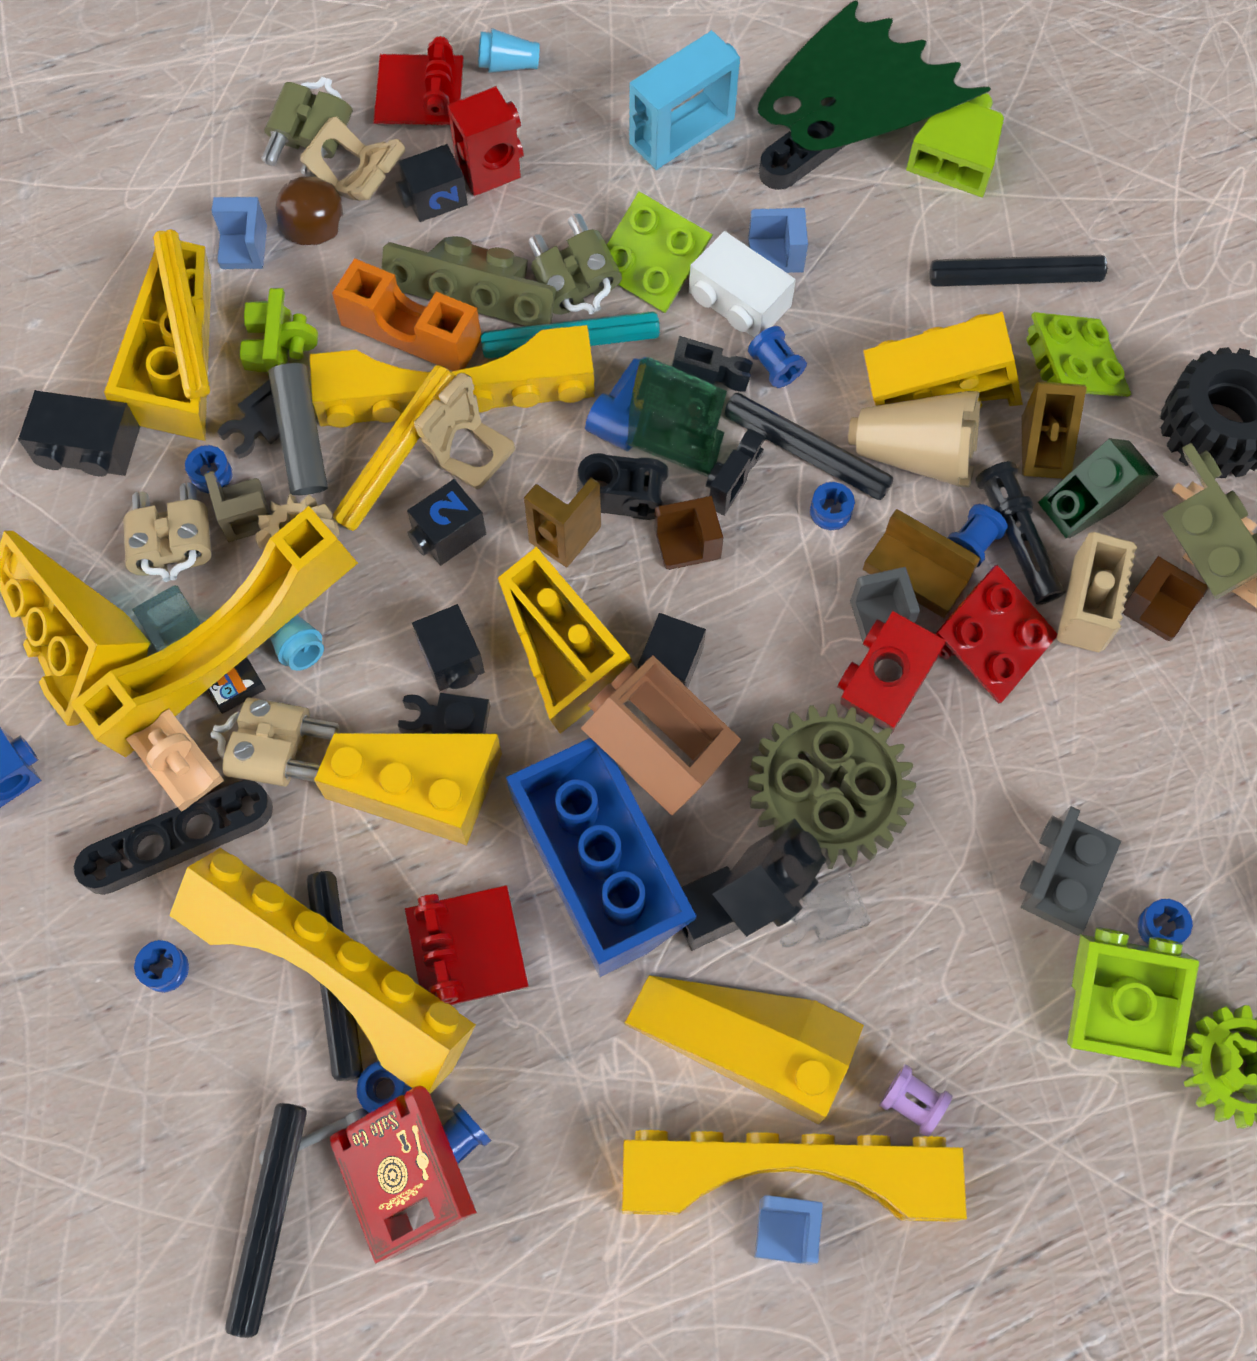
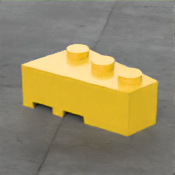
M1003 311L991 315H976L963 323L945 328L933 327L920 335L902 340H887L879 343L876 347L863 350L872 396L876 406L964 391H979L980 395L977 401H980V409L982 407L981 401L1007 399L1009 406L1023 405L1015 359Z
M535 547L498 577V581L545 703L544 706L549 720L561 734L591 710L588 707L589 703L633 662L626 650L541 551Z
M334 733L314 781L327 800L467 846L502 756L498 734Z

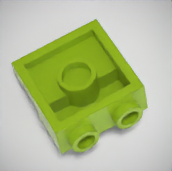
M1096 927L1094 937L1080 934L1071 986L1076 990L1067 1044L1073 1049L1181 1068L1199 960L1187 953H1182V943L1169 939L1150 937L1148 946L1128 943V933L1108 928Z

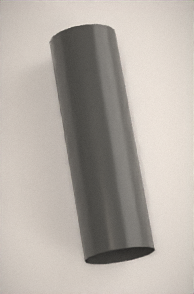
M288 363L274 366L269 369L268 373L290 494L309 495L328 489L306 365Z

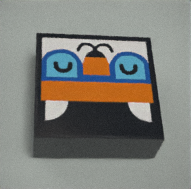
M246 657L207 690L223 714L245 702L248 697L252 698L263 692L266 688L248 657Z

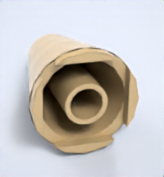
M964 391L862 408L859 417H851L848 433L849 445L856 446L858 456L958 487H970L974 466L969 465V459H972L974 452L977 451L980 401L977 400L980 395L979 391Z

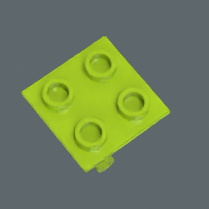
M638 191L607 243V247L622 274L621 282L618 285L666 313L689 276L690 265L706 250L705 248L713 235Z
M1037 312L1031 314L1034 324L1028 328L1029 335L1026 341L1033 353L1036 367L1041 369L1039 374L1042 380L1053 383L1086 385V394L1129 397L1132 394L1124 377V369L1117 360L1109 340L1108 331L1102 324L1101 319Z

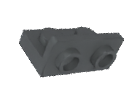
M1070 806L1060 818L1051 816L1045 826L1039 844L1046 846L1040 863L1033 860L1024 874L1020 889L1027 893L1020 908L1079 936L1086 928L1121 840L1077 820L1081 810Z

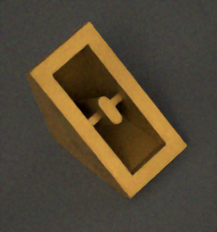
M1037 381L1021 416L1023 476L1064 479L1072 472L1087 389L1086 385Z

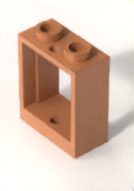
M654 656L650 657L639 669L633 663H630L611 684L609 683L589 703L588 707L595 713L581 727L597 745L671 815L678 811L705 784L741 741L722 720ZM630 700L693 761L689 765L684 763L624 704Z

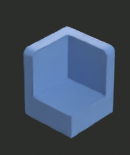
M213 197L212 214L220 233L217 260L220 268L263 269L267 223L258 197Z
M805 208L753 209L751 211L748 233L749 248L786 273L804 272L808 249Z
M769 1195L763 1196L759 1203L755 1258L806 1265L818 1264L823 1202Z

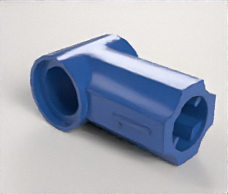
M646 357L642 359L634 358L610 394L603 393L594 402L585 423V430L624 451L632 449L644 428L633 422L634 404L642 368L646 367L668 377L659 367L658 363Z

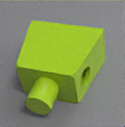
M985 93L954 108L931 116L914 138L906 171L983 198L994 167L1004 116L1001 112L991 109L993 101L990 95Z

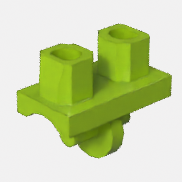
M269 288L268 301L245 302L244 322L248 333H265L264 340L241 341L240 360L244 370L268 373L269 369L274 366L287 364L288 352L292 359L299 360L303 358L304 351L312 350L318 344V332L316 328L306 323L307 317L304 314H294L292 321L291 310L284 306L285 292L283 288Z

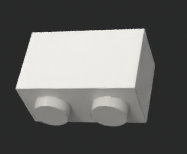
M724 231L690 265L689 293L692 294L700 305L712 308L725 317L736 330L747 332L755 338L763 330L772 327L791 307L796 279Z

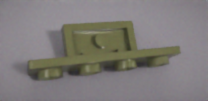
M459 236L443 238L430 252L388 242L383 247L382 270L395 274L397 285L403 293L431 300L437 291L474 306L478 309V313L524 326L552 323L556 294L555 287L525 279L528 259L514 256V253L508 249L499 247L487 249L473 245L469 239Z
M1189 443L1182 450L1186 461L1204 487V490L1164 512L1163 517L1217 600L1257 577V533L1251 535L1241 519L1248 516V512L1233 490L1224 494L1215 480L1222 473L1211 454L1207 450L1198 454L1193 444Z

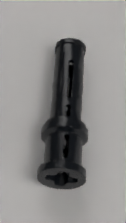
M1013 461L1001 462L982 471L976 477L975 482L978 488L985 490L992 509L999 512L1006 520L1008 525L1006 529L1007 537L1028 585L1033 592L1036 604L1042 605L1052 602L1063 596L1065 590L1059 582L1047 550L1031 518L1034 504L1029 496H1024L1015 476L1018 473L1016 464ZM1002 487L1005 488L1008 494L1007 498H1004L1001 493ZM1020 522L1021 526L1017 527L1016 523ZM1025 541H1028L1041 569L1039 572L1035 570L1024 545Z

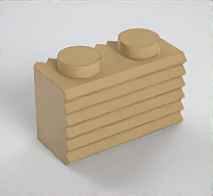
M1096 532L1088 533V536L1085 537V542L1082 543L1080 550L1077 551L1074 557L1057 635L1059 642L1097 653L1105 650L1122 627L1120 625L1123 619L1121 614L1125 610L1123 605L1127 601L1125 596L1129 592L1127 587L1131 583L1129 581L1132 575L1130 570L1134 566L1132 561L1136 557L1134 552L1137 550L1134 542Z

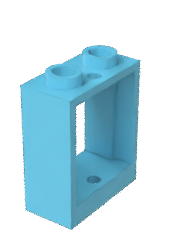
M711 30L629 82V144L655 170L735 119L740 56L731 44L725 43ZM703 89V92L671 112V109Z

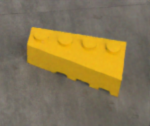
M180 240L208 376L211 273L206 248L202 245ZM154 250L104 394L106 400L127 403L139 426L205 441L207 396L189 399L184 395L156 251Z

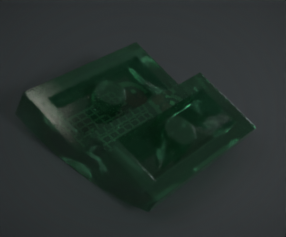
M650 357L641 359L630 404L628 445L708 477L717 463L725 433L718 430L717 427L727 391Z

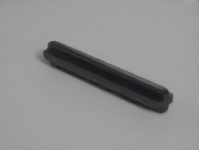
M1104 255L936 259L931 262L929 276L930 283L934 287L1101 282L1105 279L1108 265Z
M734 393L725 407V416L728 419L766 436V439L877 500H882L892 486L893 477L889 473L741 393Z
M332 871L310 874L306 879L310 910L322 915L327 922L344 933L335 875ZM320 983L332 1077L336 1081H349L359 1078L363 1072L356 1019L339 999Z
M278 1103L274 1110L225 1325L226 1333L236 1337L251 1338L259 1332L307 1115L306 1108L300 1105Z

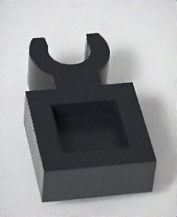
M679 336L669 375L679 377L686 383L693 385L703 384L714 387L715 381H718L732 390L745 392L751 377L750 371L753 361L739 356H723V348Z
M270 379L238 404L239 410L245 416L243 419L229 420L222 424L218 430L219 437L223 441L233 433H240L245 437L244 442L234 450L239 459L248 456L253 451L255 439L260 435L269 444H272L280 437Z
M749 428L741 439L737 450L733 449L726 462L723 464L718 461L714 465L706 481V487L710 489L709 496L712 495L717 513L723 516L726 515L746 483L751 468L760 459L764 451L761 445L765 441L766 436Z
M440 693L438 704L435 706L429 705L419 695H405L403 698L405 708L418 710L420 716L415 721L399 720L398 728L402 734H424L426 731H431V734H485L491 707L490 701L483 698Z

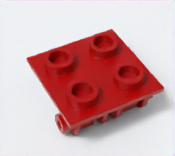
M442 36L435 37L428 44V55L380 54L374 124L450 125L447 105L461 100L464 55H454L453 48L448 39Z
M998 565L993 566L936 632L938 637L946 641L939 656L943 659H949L951 655L956 656L998 704L1004 701L1058 635Z
M507 885L439 900L437 894L424 895L417 899V906L404 908L418 983L440 1001L456 1005L529 987Z

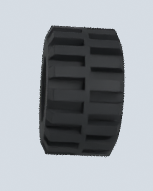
M1229 347L1219 348L1216 354L1210 350L1202 353L1198 360L1193 359L1186 366L1164 402L1165 405L1160 415V419L1164 421L1160 427L1162 436L1170 437L1166 444L1171 453L1178 451L1181 454L1179 461L1185 466L1188 465V462L1185 459L1182 448L1192 443L1198 454L1206 450L1211 454L1222 473L1218 478H1226L1230 472L1235 477L1244 476L1250 469L1252 471L1257 470V358L1250 356V350L1239 348L1237 353H1232ZM1212 404L1230 408L1239 415L1244 423L1235 422L1223 417L1213 408Z

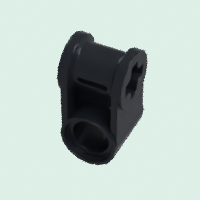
M603 453L591 454L585 457L579 464L577 493L590 478L604 481L608 485L600 487L601 513L652 520L655 519V508L665 505L664 501L661 500L662 485L668 478L669 469L664 462L653 458H629ZM644 486H646V487L648 488L647 491H644V490H643V487H644Z

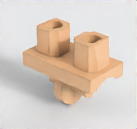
M170 709L163 712L149 727L132 734L126 739L181 812L201 797L212 793L216 786L224 781Z

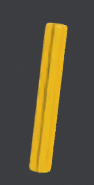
M173 229L157 231L153 236L184 395L189 399L206 397L210 393V386L179 235Z
M440 365L434 366L334 511L333 518L336 522L351 531L359 527L419 440L420 436L417 434L414 421L433 400L440 401L439 394L456 377L451 371Z

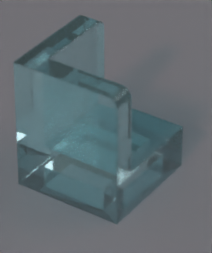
M177 585L166 589L132 609L158 652L183 638L201 624Z

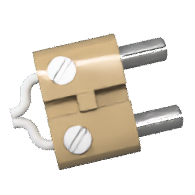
M187 482V487L185 483L180 485V501L167 503V511L161 513L157 512L155 505L150 506L148 493L140 491V496L138 492L132 495L133 510L125 514L123 518L125 564L129 572L140 576L161 575L163 581L168 582L176 580L177 574L180 571L203 565L210 560L212 555L208 508L204 503L197 500L195 484ZM177 562V565L172 568L169 575L167 564Z
M248 697L240 712L231 715L224 725L214 726L211 738L218 741L217 751L223 759V773L225 776L286 787L291 778L315 782L314 779L320 764L298 761L295 756L296 752H301L306 735L331 740L334 733H339V725L334 722L310 718V711L306 707ZM237 721L238 731H232L225 750L226 741L221 733L231 729Z

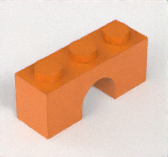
M353 259L332 292L342 326L436 365L443 366L448 370L465 369L481 342V329L478 309L437 291L427 307L417 304L399 289L395 274L358 259Z

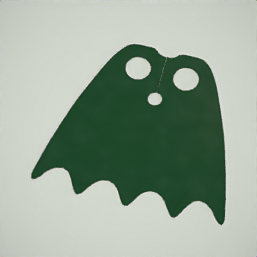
M854 0L824 25L793 56L762 95L757 111L769 123L784 125L790 129L792 140L803 148L818 151L849 145L903 128L989 92L991 87L963 88L956 85L954 79L961 67L960 62L928 64L924 62L921 54L926 45L925 40L906 43L892 41L889 38V30L893 19L886 18L872 22L859 21L856 18L858 1ZM792 96L800 100L801 105L799 109L793 113L780 114L774 109V103L782 97ZM826 97H833L836 103L830 107H825L821 104V101ZM817 121H829L835 126L834 133L823 139L810 137L807 129L812 123Z

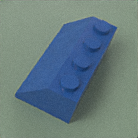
M591 738L506 777L512 801L599 977L648 954L696 919V914L617 763Z

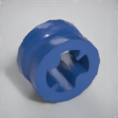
M212 445L200 446L194 449L185 461V470L191 482L195 484L196 489L200 492L208 494L209 490L205 476L200 471L204 465L207 464L208 468H211V463L216 464L218 470L215 472V475L222 488L228 486L232 479V468L225 453Z
M827 482L820 485L815 490L810 507L812 520L820 528L830 531L845 527L851 519L855 505L854 495L847 486L841 483ZM825 500H834V505L838 502L841 503L839 513H830V507L824 510Z
M1160 899L1144 909L1139 915L1137 926L1142 940L1148 945L1150 937L1164 938L1183 943L1191 935L1193 923L1189 911L1180 902L1173 899ZM1163 913L1170 916V919L1167 921L1168 923L1174 921L1176 924V929L1167 936L1159 933L1162 927L1155 928L1153 922Z
M157 940L148 943L139 951L135 959L134 970L136 977L142 984L155 992L166 993L175 990L183 984L188 975L189 963L182 950L168 941ZM164 954V957L173 962V965L170 968L164 969L162 978L158 979L159 976L149 970L151 965L159 963L160 955Z

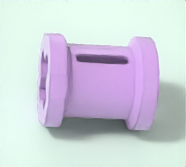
M904 1064L884 1094L879 1106L885 1110L893 1108L920 1126V1134L929 1136L943 1117L953 1095L947 1091L937 1092L913 1076L912 1068ZM908 1092L927 1105L926 1108H921L906 1098L905 1093Z

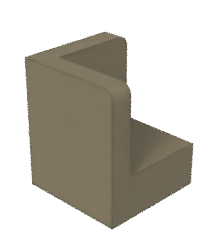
M214 471L205 473L204 476L215 515L228 543L256 535L255 533L261 531L258 525V516L270 515L260 480L253 478L222 488Z

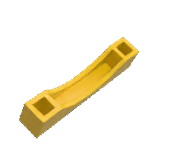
M587 325L541 330L527 343L502 358L477 367L451 371L455 376L459 373L471 376L474 385L473 394L477 398L479 413L489 411L492 408L509 406L528 408L538 403L555 401L574 403L584 398L595 397L594 370ZM356 349L309 354L312 403L321 427L333 426L342 428L353 423L369 421L394 422L398 420L430 373L398 368L377 361Z
M308 506L269 538L259 561L247 579L211 617L186 636L161 651L132 664L110 670L70 703V705L97 741L126 758L135 751L126 740L128 737L149 727L167 709H170L174 716L178 715L356 566L358 562L311 507Z
M221 847L187 867L171 909L170 917L210 945L234 944L258 948L282 957L308 972L329 989L354 1016L371 1042L381 1066L411 1088L423 1086L431 1094L454 1070L476 1024L460 1014L452 1005L440 1001L436 996L415 983L410 976L392 967L372 953L365 945L353 940L327 922L322 915L313 912L288 895L280 886L271 883L245 865L238 857L229 854Z
M637 1130L635 1131V1140H624L622 1214L679 1215L697 1199L726 1183L756 1174L795 1172L819 1175L849 1185L880 1203L900 1221L958 1222L967 1219L963 1148L946 1147V1138L937 1136L913 1137V1146H891L890 1136L861 1135L857 1136V1145H835V1135L803 1134L801 1135V1144L779 1143V1134L746 1133V1143L724 1142V1133L715 1131L690 1132V1141H668V1131Z

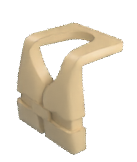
M331 117L302 153L300 161L316 177L332 183L340 196L351 200L363 201L369 200L385 179L384 174L392 170L405 152V145L399 139H393L387 143L383 141L365 146L338 117ZM328 139L336 141L353 155L360 158L359 168L341 181H338L321 155V147Z
M459 373L439 394L440 401L433 400L414 421V426L418 436L421 437L422 443L442 469L475 489H480L515 451V444L509 438L481 422L477 398L473 394L474 385L472 378L465 373ZM469 429L479 441L493 452L491 461L484 466L475 467L451 458V445L457 430Z

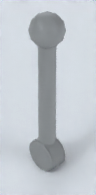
M364 1108L358 1109L346 1115L345 1118L302 1137L299 1151L330 1137L341 1129L347 1128L348 1125L367 1115V1111ZM265 1149L261 1151L259 1156V1162L261 1166L265 1154Z

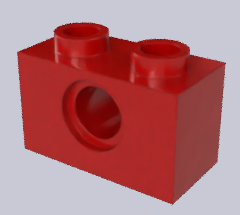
M497 86L447 105L455 160L473 196L521 178L519 159L524 157V152L516 130L521 127V120L512 101L506 103Z
M892 611L886 623L877 619L862 644L869 648L862 663L859 666L852 661L837 685V688L844 691L840 704L847 709L855 707L856 714L865 719L869 716L875 718V725L882 729L890 727L892 734L943 650L946 641ZM885 659L893 660L900 666L902 676L894 682H884L874 673L876 663Z

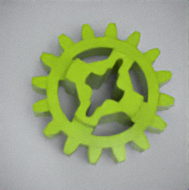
M1248 1005L1235 1009L1234 1014H1232L1228 1007H1223L1213 1012V1019L1206 1016L1195 1023L1201 1034L1192 1033L1186 1036L1185 1044L1193 1049L1194 1052L1184 1056L1181 1065L1193 1068L1194 1076L1186 1079L1184 1085L1185 1087L1192 1088L1199 1087L1202 1091V1094L1196 1101V1105L1199 1108L1211 1103L1216 1106L1214 1120L1223 1122L1229 1120L1234 1115L1236 1127L1244 1129L1251 1127L1254 1120L1257 1123V1103L1242 1102L1230 1095L1233 1092L1243 1093L1249 1101L1255 1099L1257 1102V1039L1255 1041L1245 1040L1238 1032L1232 1034L1230 1031L1244 1032L1257 1038V1017L1253 1019L1251 1008ZM1243 1059L1248 1064V1066L1243 1071L1245 1075H1243L1239 1070V1067L1244 1062Z

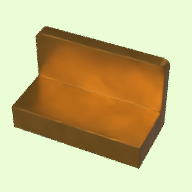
M590 478L569 504H566L538 484H535L524 497L529 543L567 568L601 527L600 483Z
M896 509L889 519L884 535L865 560L862 570L869 574H875L906 567L917 602L945 619L969 584L980 558L901 510Z

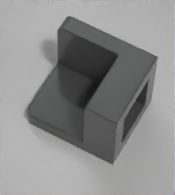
M906 567L865 575L857 579L850 603L862 642H864L875 621L879 619L886 623L892 611L914 623L916 622L920 609Z

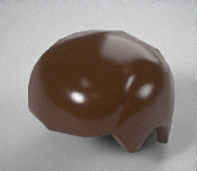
M298 177L290 180L288 184H284L276 198V217L279 230L287 240L299 245H319L333 239L338 234L339 220L343 216L342 198L332 183L318 177Z

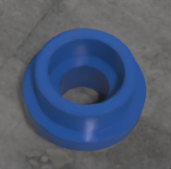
M377 1061L369 1065L361 1073L357 1083V1097L361 1106L371 1113L393 1099L405 1095L412 1088L384 1069L380 1062ZM382 1080H392L395 1085L392 1096L387 1099H379L376 1095L377 1085Z

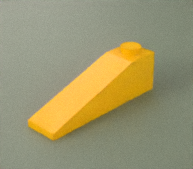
M3 532L0 542V592L10 616L21 617L27 636L23 643L27 656L38 657L45 676L39 680L44 696L67 726L78 725L82 720L70 703L110 670L132 664L147 657L150 641L120 608L16 532Z
M651 975L648 976L625 1021L626 1026L818 1125L826 1118L849 1068L864 1027L863 1024L815 1000Z

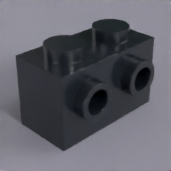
M35 390L18 440L33 462L42 468L49 470H59L61 467L79 469L87 474L98 477L106 476L107 473L126 476L140 426L127 403Z
M794 818L751 845L713 895L746 937L771 922H774L779 927L790 921L802 909V905L799 903L800 899L818 885L819 882L815 877L827 859L822 854L816 838L811 833L804 831Z

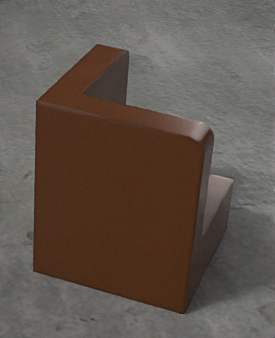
M712 495L655 508L654 530L665 569L672 570L721 559L724 537Z
M1157 556L1124 604L1125 610L1122 614L1166 641H1172L1209 588L1205 583Z

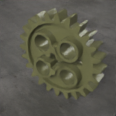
M830 704L826 717H820L816 708L813 705L809 706L806 721H802L796 713L791 712L787 721L789 730L775 723L771 731L774 741L762 738L758 749L764 756H753L750 768L760 774L749 776L748 788L760 792L751 797L750 808L765 809L759 816L757 825L759 827L774 825L775 831L795 818L804 831L811 833L818 841L821 852L827 859L826 865L828 869L833 868L838 855H843L845 862L850 868L854 867L859 850L868 860H873L877 854L875 842L888 849L894 841L890 831L901 833L907 823L900 815H909L914 807V803L904 797L913 794L916 789V783L902 779L910 774L913 763L897 761L905 749L904 744H896L889 747L886 742L892 729L889 727L879 733L874 732L872 728L875 718L871 716L862 724L856 722L855 707L849 709L845 718L838 717L835 704ZM828 743L834 744L840 748L843 757L839 759L827 758L821 753L819 746ZM805 754L809 758L810 763L799 759L798 755ZM787 776L800 777L805 781L808 789L798 793L792 792L785 787L782 779ZM864 778L869 779L878 786L880 793L872 796L863 794L856 787L855 781ZM834 780L840 784L839 789L832 787L828 791L822 787L823 782L830 784ZM854 809L864 812L865 817L859 818L854 813ZM827 811L835 812L842 818L844 826L840 829L827 828L819 820V814Z

